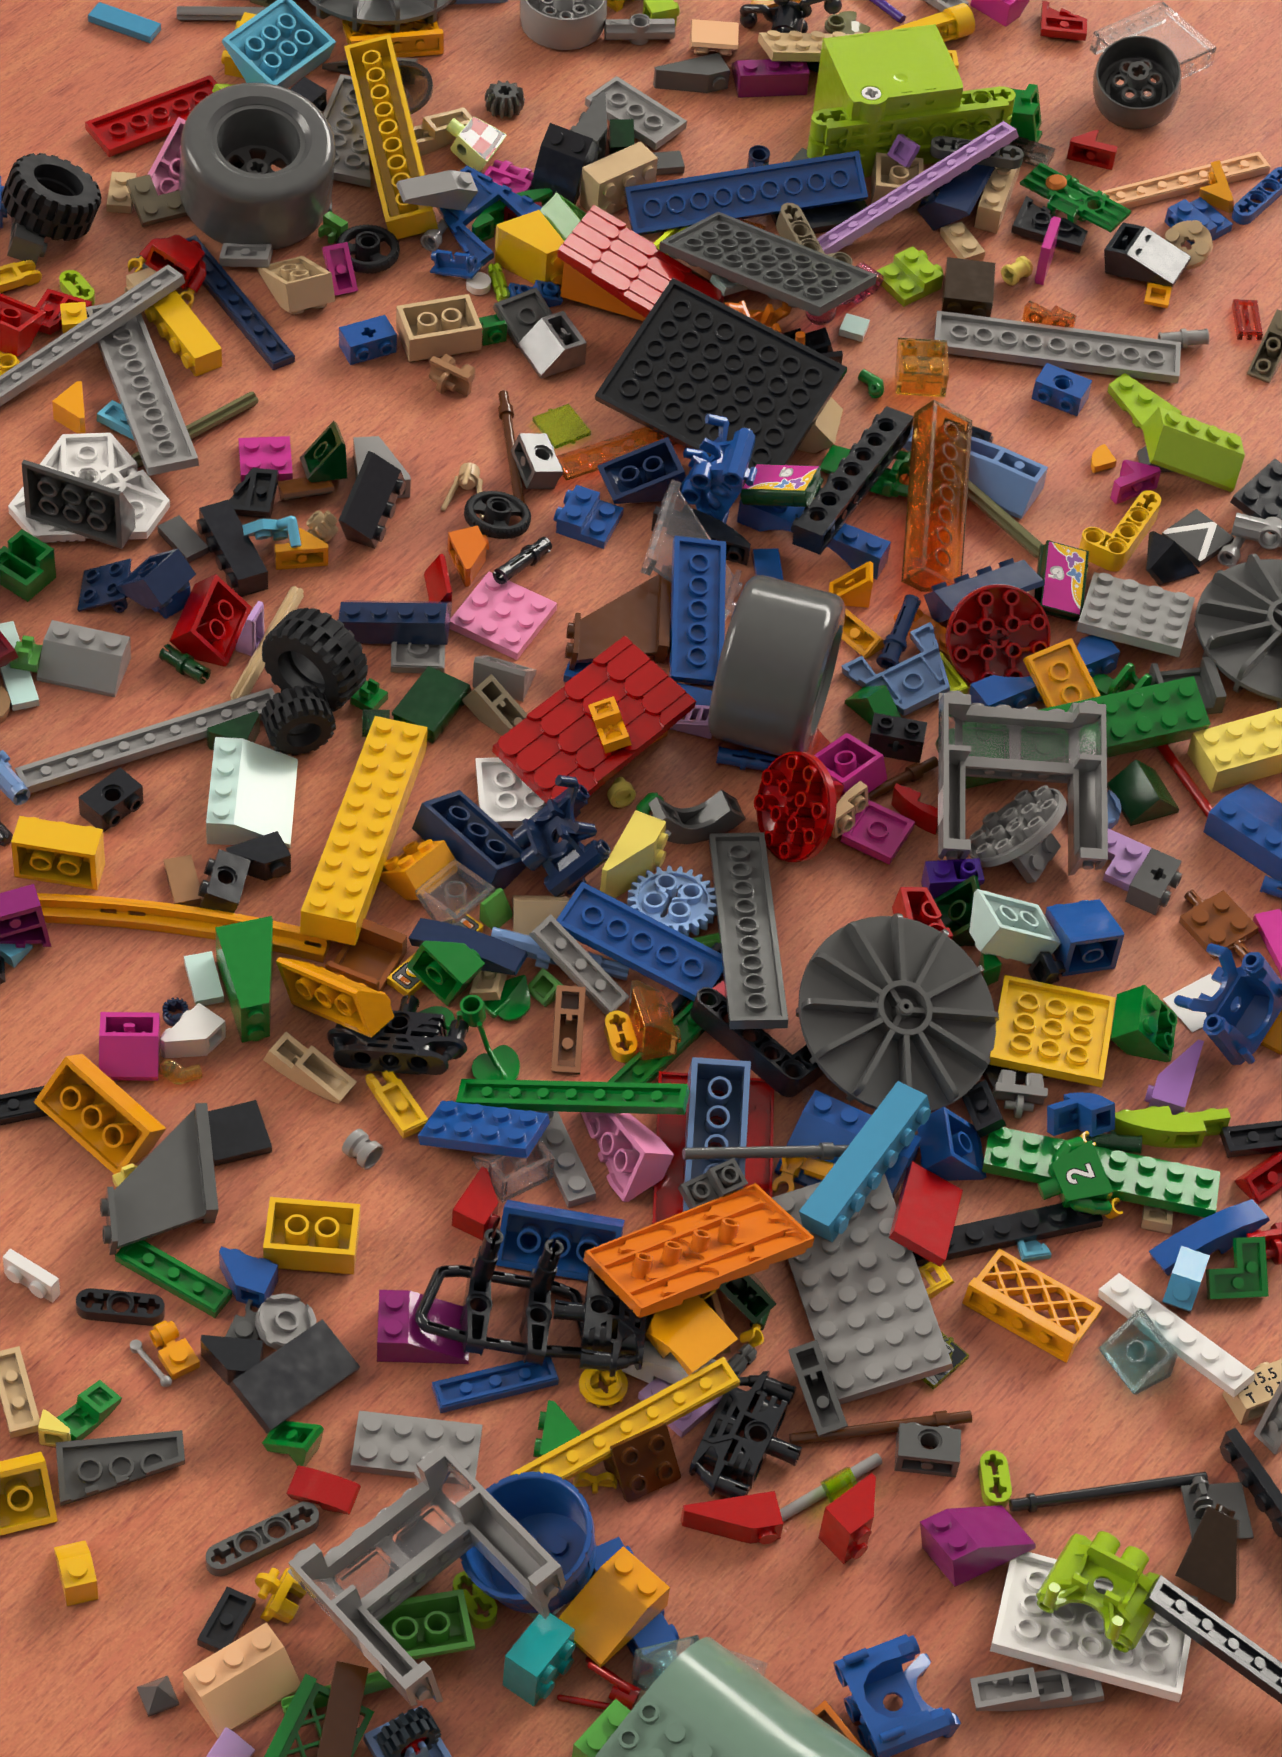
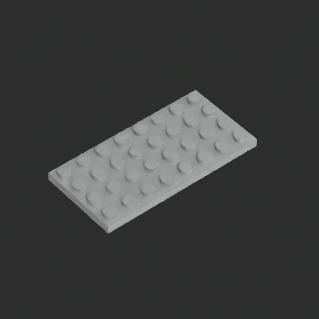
M885 1173L879 1186L866 1197L862 1209L854 1213L844 1233L839 1234L833 1243L807 1230L815 1237L813 1247L808 1248L804 1254L788 1259L814 1339L818 1341L840 1405L953 1369L952 1361L913 1252L889 1239L897 1207ZM821 1182L772 1197V1199L802 1225L799 1211Z

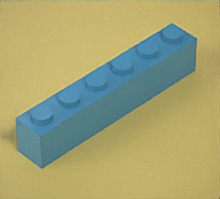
M897 1081L800 1209L799 1214L802 1226L805 1229L832 1243L839 1234L844 1233L851 1217L855 1212H859L862 1209L866 1197L879 1186L882 1176L887 1169L895 1165L899 1153L905 1146L910 1145L920 1125H924L928 1121L931 1109L926 1094Z

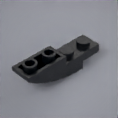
M656 506L653 512L651 531L672 537L683 536L726 541V560L747 566L751 544L724 522L686 506L683 507L681 513Z

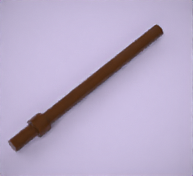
M502 390L498 393L500 402L498 412L499 418L503 422L513 496L525 503L521 474L511 453V449L516 441L512 420L514 418V410L510 404L508 391Z
M933 756L920 764L914 763L906 767L904 772L883 782L869 792L868 800L872 801L893 790L896 783L903 785L909 781L914 782L922 778L924 773L938 767V759Z
M946 1410L936 1411L930 1416L848 1426L818 1437L816 1430L789 1434L791 1444L803 1445L898 1432L900 1423L916 1422L923 1426L933 1427L972 1423V1413L970 1410L947 1413Z

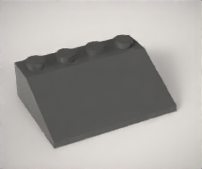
M27 460L22 461L27 518L123 549L136 526L135 509L121 491Z

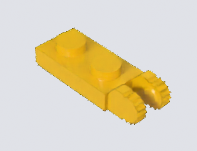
M30 259L0 266V293L20 286H31L34 283H39L42 279V274L36 270L35 263Z
M386 1070L381 1073L387 1084L381 1086L374 1074L366 1075L367 1086L402 1138H407L421 1131L428 1118L402 1080L398 1079L394 1072Z

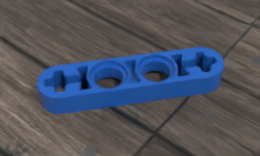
M1282 167L1275 168L1235 203L1232 211L1233 221L1242 225L1251 223L1282 195ZM1264 188H1271L1275 191L1270 192L1265 190ZM1252 199L1259 200V201H1261L1262 203H1255V202H1252L1251 200H1252Z

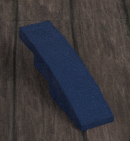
M420 918L408 938L411 945L420 947L425 940L465 943L470 949H474L485 963L481 971L516 976L528 956L527 951L495 937L454 924Z

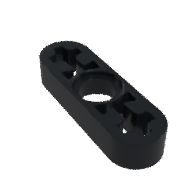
M88 1288L79 1292L76 1297L77 1313L86 1320L154 1326L162 1322L165 1317L164 1301L161 1297L154 1294ZM89 1300L94 1301L91 1308L86 1307ZM104 1301H107V1310H103ZM117 1302H125L129 1305V1308L125 1312H115L112 1306ZM134 1304H138L137 1313H134ZM149 1306L155 1307L153 1314L147 1313Z

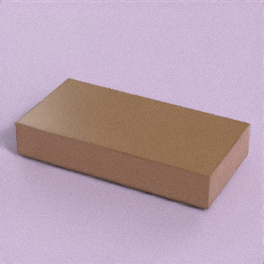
M192 855L164 859V868L174 904L186 906L200 905L202 897L198 896L200 885Z

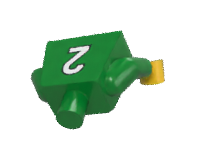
M1085 1131L1079 1137L1064 1141L1054 1153L1052 1163L1048 1169L1051 1179L1038 1183L1040 1195L1043 1200L1059 1195L1062 1205L1066 1208L1071 1207L1074 1211L1093 1215H1105L1108 1219L1116 1218L1123 1214V1211H1117L1114 1205L1121 1201L1119 1198L1108 1201L1114 1191L1094 1147L1096 1142L1093 1143L1092 1140L1087 1142L1085 1138L1090 1133Z

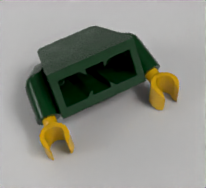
M754 1274L721 1284L719 1289L751 1321L750 1326L752 1329L740 1334L741 1343L748 1341L752 1347L763 1344L764 1337L761 1330H764L770 1310L776 1305L774 1299ZM716 1290L702 1294V1299H707L708 1297L713 1295L716 1292Z

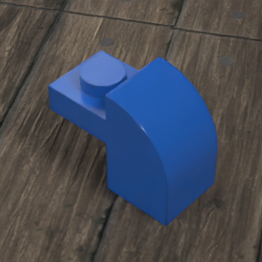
M1077 1092L1064 1094V1101L1047 1106V1132L1056 1136L1079 1129L1082 1132L1088 1131L1090 1133L1089 1136L1093 1137L1115 1130V1103L1093 1093Z

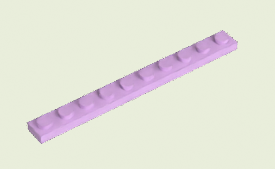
M1004 121L818 237L817 240L825 254L835 253L845 246L851 245L856 239L870 233L875 227L892 219L894 215L911 207L913 203L921 198L930 195L943 184L949 183L962 172L968 171L981 160L987 159L1000 148L1009 145L1019 137L1017 130Z

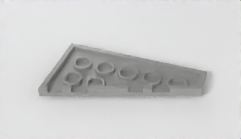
M340 74L323 113L332 128L336 145L333 180L370 187L368 145L352 77Z

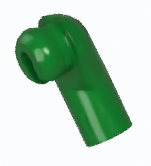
M866 369L861 370L858 380L868 385L869 396L880 398L884 394L883 379Z

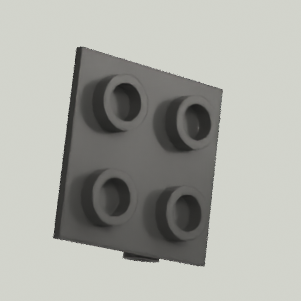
M1196 1476L1192 1479L1193 1483L1191 1485L1181 1486L1191 1538H1193L1207 1507L1215 1508L1217 1503L1236 1512L1234 1518L1240 1520V1539L1254 1538L1242 1482L1209 1484L1204 1476Z

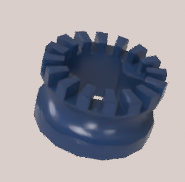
M178 997L176 999L171 998L172 1000L168 999L162 1007L163 1020L170 1026H174L179 1022L183 1013L189 1010L187 1002L183 1001L182 998L179 1000ZM177 1009L183 1011L180 1014H173V1016L171 1013L169 1014L170 1011L175 1012Z

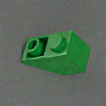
M548 1400L547 1411H540L538 1430H542L543 1435L542 1439L536 1438L533 1457L539 1458L581 1435V1432L555 1401Z

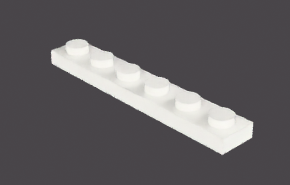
M1120 1273L1099 1288L1098 1297L1232 1397L1238 1395L1254 1381L1255 1373Z

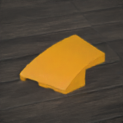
M698 1295L683 1300L681 1305L656 1312L645 1332V1336L664 1359L672 1353L688 1375L693 1374L738 1340L718 1314Z

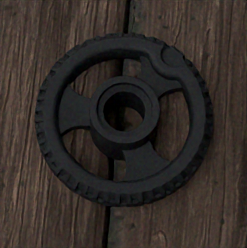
M363 224L345 230L336 242V244L356 238V243H348L350 255H355V259L351 257L354 271L358 273L373 274L387 270L395 264L399 257V242L395 235L377 225ZM385 241L390 246L391 252L387 256L380 254V242Z
M483 491L476 493L467 500L464 508V517L469 526L478 525L482 535L495 539L516 538L527 531L531 522V513L528 506L519 498L505 492ZM476 514L484 515L483 521ZM511 516L521 517V521L518 524L509 526Z

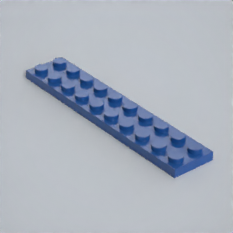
M859 151L624 188L631 230L639 235L689 227L716 212L741 220L779 214L781 206L785 203H794L801 210L862 201L868 198Z

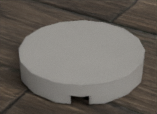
M285 1293L271 1295L261 1304L255 1315V1328L259 1337L266 1345L278 1350L316 1324L313 1309L308 1304L305 1305L301 1302V1298L295 1295Z

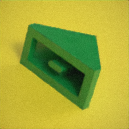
M886 685L863 687L845 700V704L871 726L874 713L901 717Z

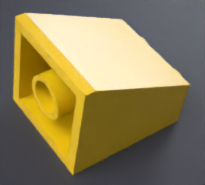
M540 210L496 225L494 261L499 263L501 267L532 284L536 280L560 285L562 284L564 261L557 257V253L564 240Z

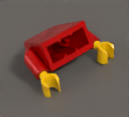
M177 234L168 238L152 239L139 253V258L129 260L128 272L133 268H137L135 272L143 270L144 263L156 272L166 265H170L184 276L185 283L180 287L182 289L187 288L188 290L182 292L180 296L183 300L189 301L188 306L191 309L194 302L193 295L198 293L206 278V263L203 261L205 252L202 250L200 243L195 240L189 242Z

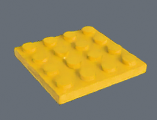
M1004 975L998 1007L999 1020L996 1022L995 1043L989 1058L990 1065L1042 1074L1043 1076L1102 1088L1116 997Z

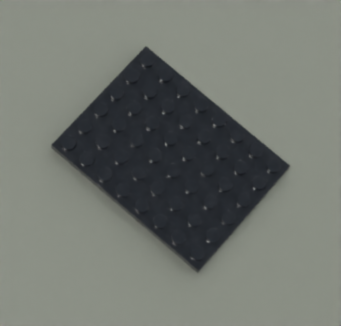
M672 278L595 394V400L653 431L669 437V439L686 448L701 450L699 447L704 438L714 441L719 437V426L705 424L706 415L712 414L727 417L729 421L727 441L733 440L735 432L741 428H749L755 435V444L749 469L756 464L788 465L847 373V367Z

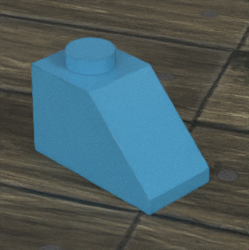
M1181 1246L1162 1303L1191 1312L1210 1255Z

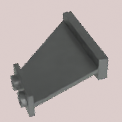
M195 1103V1107L189 1115L115 1190L114 1187H107L105 1198L100 1199L101 1217L106 1216L107 1226H103L102 1236L103 1244L109 1245V1255H116V1250L201 1219H203V1223H215L219 1208L207 1103Z

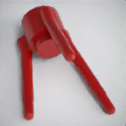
M586 1657L587 1667L614 1685L608 1698L613 1701L617 1699L629 1710H632L640 1695L641 1688L623 1680L605 1666L600 1668L591 1658ZM562 1694L557 1695V1700L602 1710H606L610 1703Z

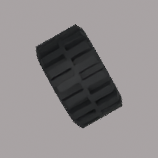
M299 685L291 689L286 688L283 692L273 695V699H269L265 703L266 706L262 709L261 718L271 746L274 747L275 751L286 755L297 756L302 753L307 754L312 750L315 751L321 745H325L328 739L334 735L333 731L336 730V721L326 695L317 687L311 688L309 685L300 687Z

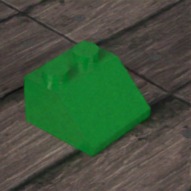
M425 940L406 967L448 1006L472 983L485 963L481 960L480 955L474 949H470L465 943Z

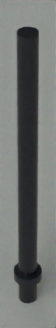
M1198 1472L1037 1496L1034 1493H1029L1023 1498L1010 1499L1009 1508L1011 1512L1021 1510L1036 1512L1037 1508L1181 1488V1486L1191 1485L1193 1483L1192 1479L1196 1476H1204L1207 1481L1208 1476L1206 1472Z

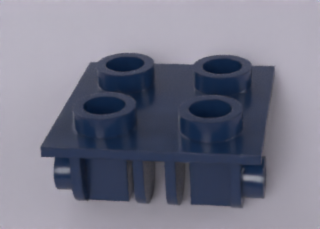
M131 558L84 571L78 604L79 612L106 604H111L114 611L122 613L127 609V596L120 593L116 586L131 573Z

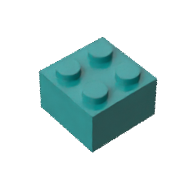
M539 1613L505 1655L502 1685L532 1706H535L540 1698L546 1699L555 1686L554 1681L559 1674L564 1676L574 1662L572 1653L576 1646L574 1643L575 1629L549 1613L546 1620Z

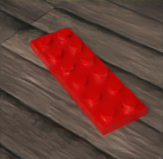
M211 75L86 121L85 129L108 157H112L169 135L178 117L186 120L193 108L213 93L212 89L218 83Z

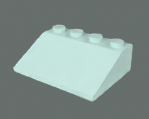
M215 737L206 818L207 844L236 845L278 831L286 847L290 848L298 759L243 738Z

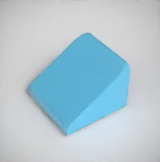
M0 944V956L4 958L6 963L15 968L31 951L33 946L26 944L25 948H16L15 944Z

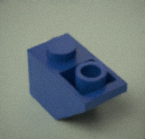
M221 1246L219 1250L220 1269L236 1301L247 1304L250 1299L253 1300V1307L260 1308L261 1304L272 1295L278 1283V1265L266 1258L252 1257L246 1255L241 1250L228 1249Z

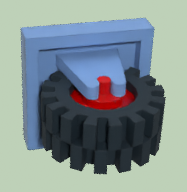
M422 1705L408 1710L405 1714H399L397 1718L365 1733L363 1737L373 1757H452L441 1739V1731L428 1709L423 1708Z

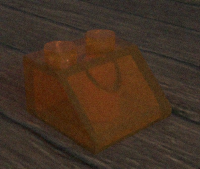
M632 980L628 1015L642 1060L676 1055L677 1043L681 1042V1033L679 1026H674L672 1021L674 1019V1012L671 1002H666L662 991L639 980Z

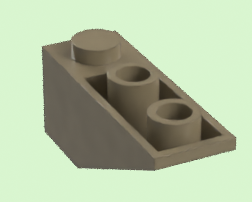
M1278 309L1247 372V375L1267 383L1271 382L1282 363V311Z

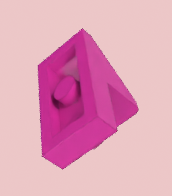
M348 242L322 247L326 269L332 274L334 295L358 291Z
M1123 460L1120 477L1114 480L1110 499L1117 505L1139 496L1143 491L1156 489L1161 469L1148 464Z

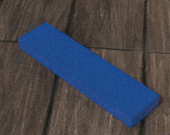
M545 1357L542 1366L540 1364L524 1363L521 1360L432 1382V1390L441 1414L558 1385L559 1378L552 1358Z

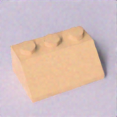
M267 1622L183 1672L184 1691L217 1738H219L226 1727L234 1731L279 1704L283 1698L292 1696L300 1685L299 1678L285 1647Z

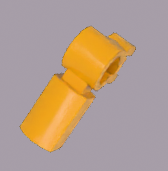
M817 1157L782 1158L779 1170L782 1173L781 1176L773 1181L772 1190L777 1192L782 1183H787L789 1185L787 1192L794 1191L795 1184L793 1181L794 1178H798L801 1170L804 1171V1175L823 1180L835 1163L820 1160Z

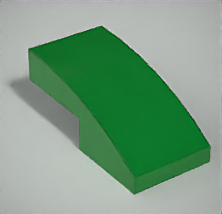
M99 1380L80 1393L76 1404L59 1415L57 1419L70 1429L71 1441L83 1440L121 1403L122 1397Z

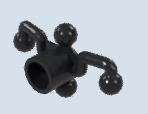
M773 0L778 6L772 8L764 4H745L740 8V23L745 28L754 27L758 20L756 13H761L767 21L773 23L772 30L780 33H789L790 31L806 33L808 31V24L804 18L811 15L812 8L810 5L824 1L825 11L829 14H836L841 10L842 3L841 0H801L800 3L790 0Z

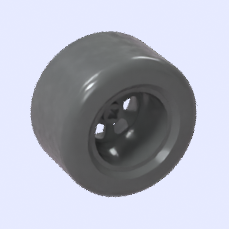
M267 83L236 84L222 88L204 98L188 115L181 135L179 191L184 209L189 218L202 232L222 244H272V249L277 250L307 238L323 222V215L328 212L331 204L336 145L334 134L327 118L312 102L299 93ZM238 162L244 163L240 169L233 165ZM273 164L281 168V170L275 172L270 166Z
M765 575L753 576L746 582L726 633L713 684L708 726L714 738L777 756L793 751H808L824 709L841 644L845 621V604L840 596Z

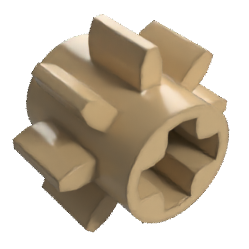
M318 510L306 522V525L309 527L307 532L322 539L324 542H328L338 531V527L335 525L338 520L330 511L327 510L323 514Z

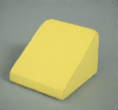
M43 1409L38 1426L39 1443L56 1447V1442L71 1441L70 1429L50 1412Z

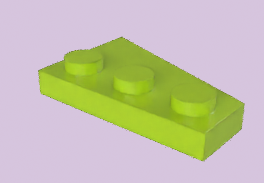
M1123 373L1108 386L1107 392L1123 411H1127L1133 418L1132 423L1136 428L1140 427L1142 429V425L1159 407L1182 414V411L1126 373Z

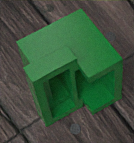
M1029 84L1026 90L1012 89L1016 96L1010 125L1017 130L1019 137L1011 143L1036 146L1042 136V131L1038 130L1042 124L1038 85Z
M21 529L8 540V548L3 546L0 549V585L25 601H30L56 578L54 548L25 530Z

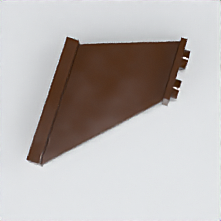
M662 566L660 574L582 619L581 613H575L573 623H568L566 638L571 639L570 643L567 642L565 658L569 659V670H574L577 663L592 662L594 658L623 636L629 638L647 656H654L655 663L664 664L670 639L672 568Z

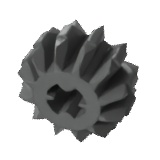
M498 80L497 84H490L485 93L487 111L492 112V116L499 115L501 119L504 116L511 119L513 115H519L525 103L523 88L518 87L517 83L510 84L508 80L504 83Z

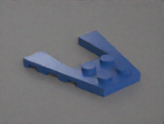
M467 165L460 171L471 173L478 190L477 194L464 211L436 208L462 251L467 254H473L477 257L478 262L485 265L494 258V252L471 232L466 225L498 200H501L518 217L541 210L542 207L535 204L529 197L525 195L520 196L512 192V189L508 186H501L493 182L492 178Z

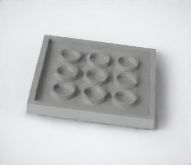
M1094 572L1076 631L1179 657L1195 598L1182 592L1175 593L1163 590L1159 586H1147L1139 584L1135 580H1124L1113 577L1108 573Z

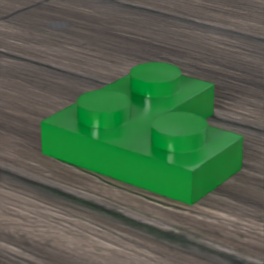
M1265 1237L1233 1238L1235 1268L1206 1269L1207 1299L1269 1296Z

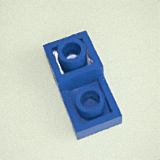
M536 280L533 287L510 283L508 286L510 297L537 287L548 307L558 306L563 302L562 297H560L559 284Z

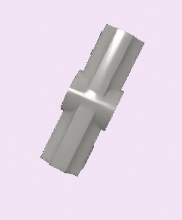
M640 13L632 15L630 19H605L604 38L605 40H629L635 45H644L649 40L674 39L675 20L650 19L647 15Z
M1236 513L1231 535L1257 541L1266 549L1282 548V520L1277 517L1262 519Z

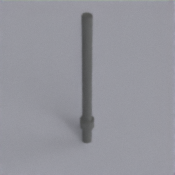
M820 1142L819 1145L694 1147L683 1148L682 1156L684 1160L819 1157L820 1160H833L834 1157H841L849 1145H834L833 1142Z

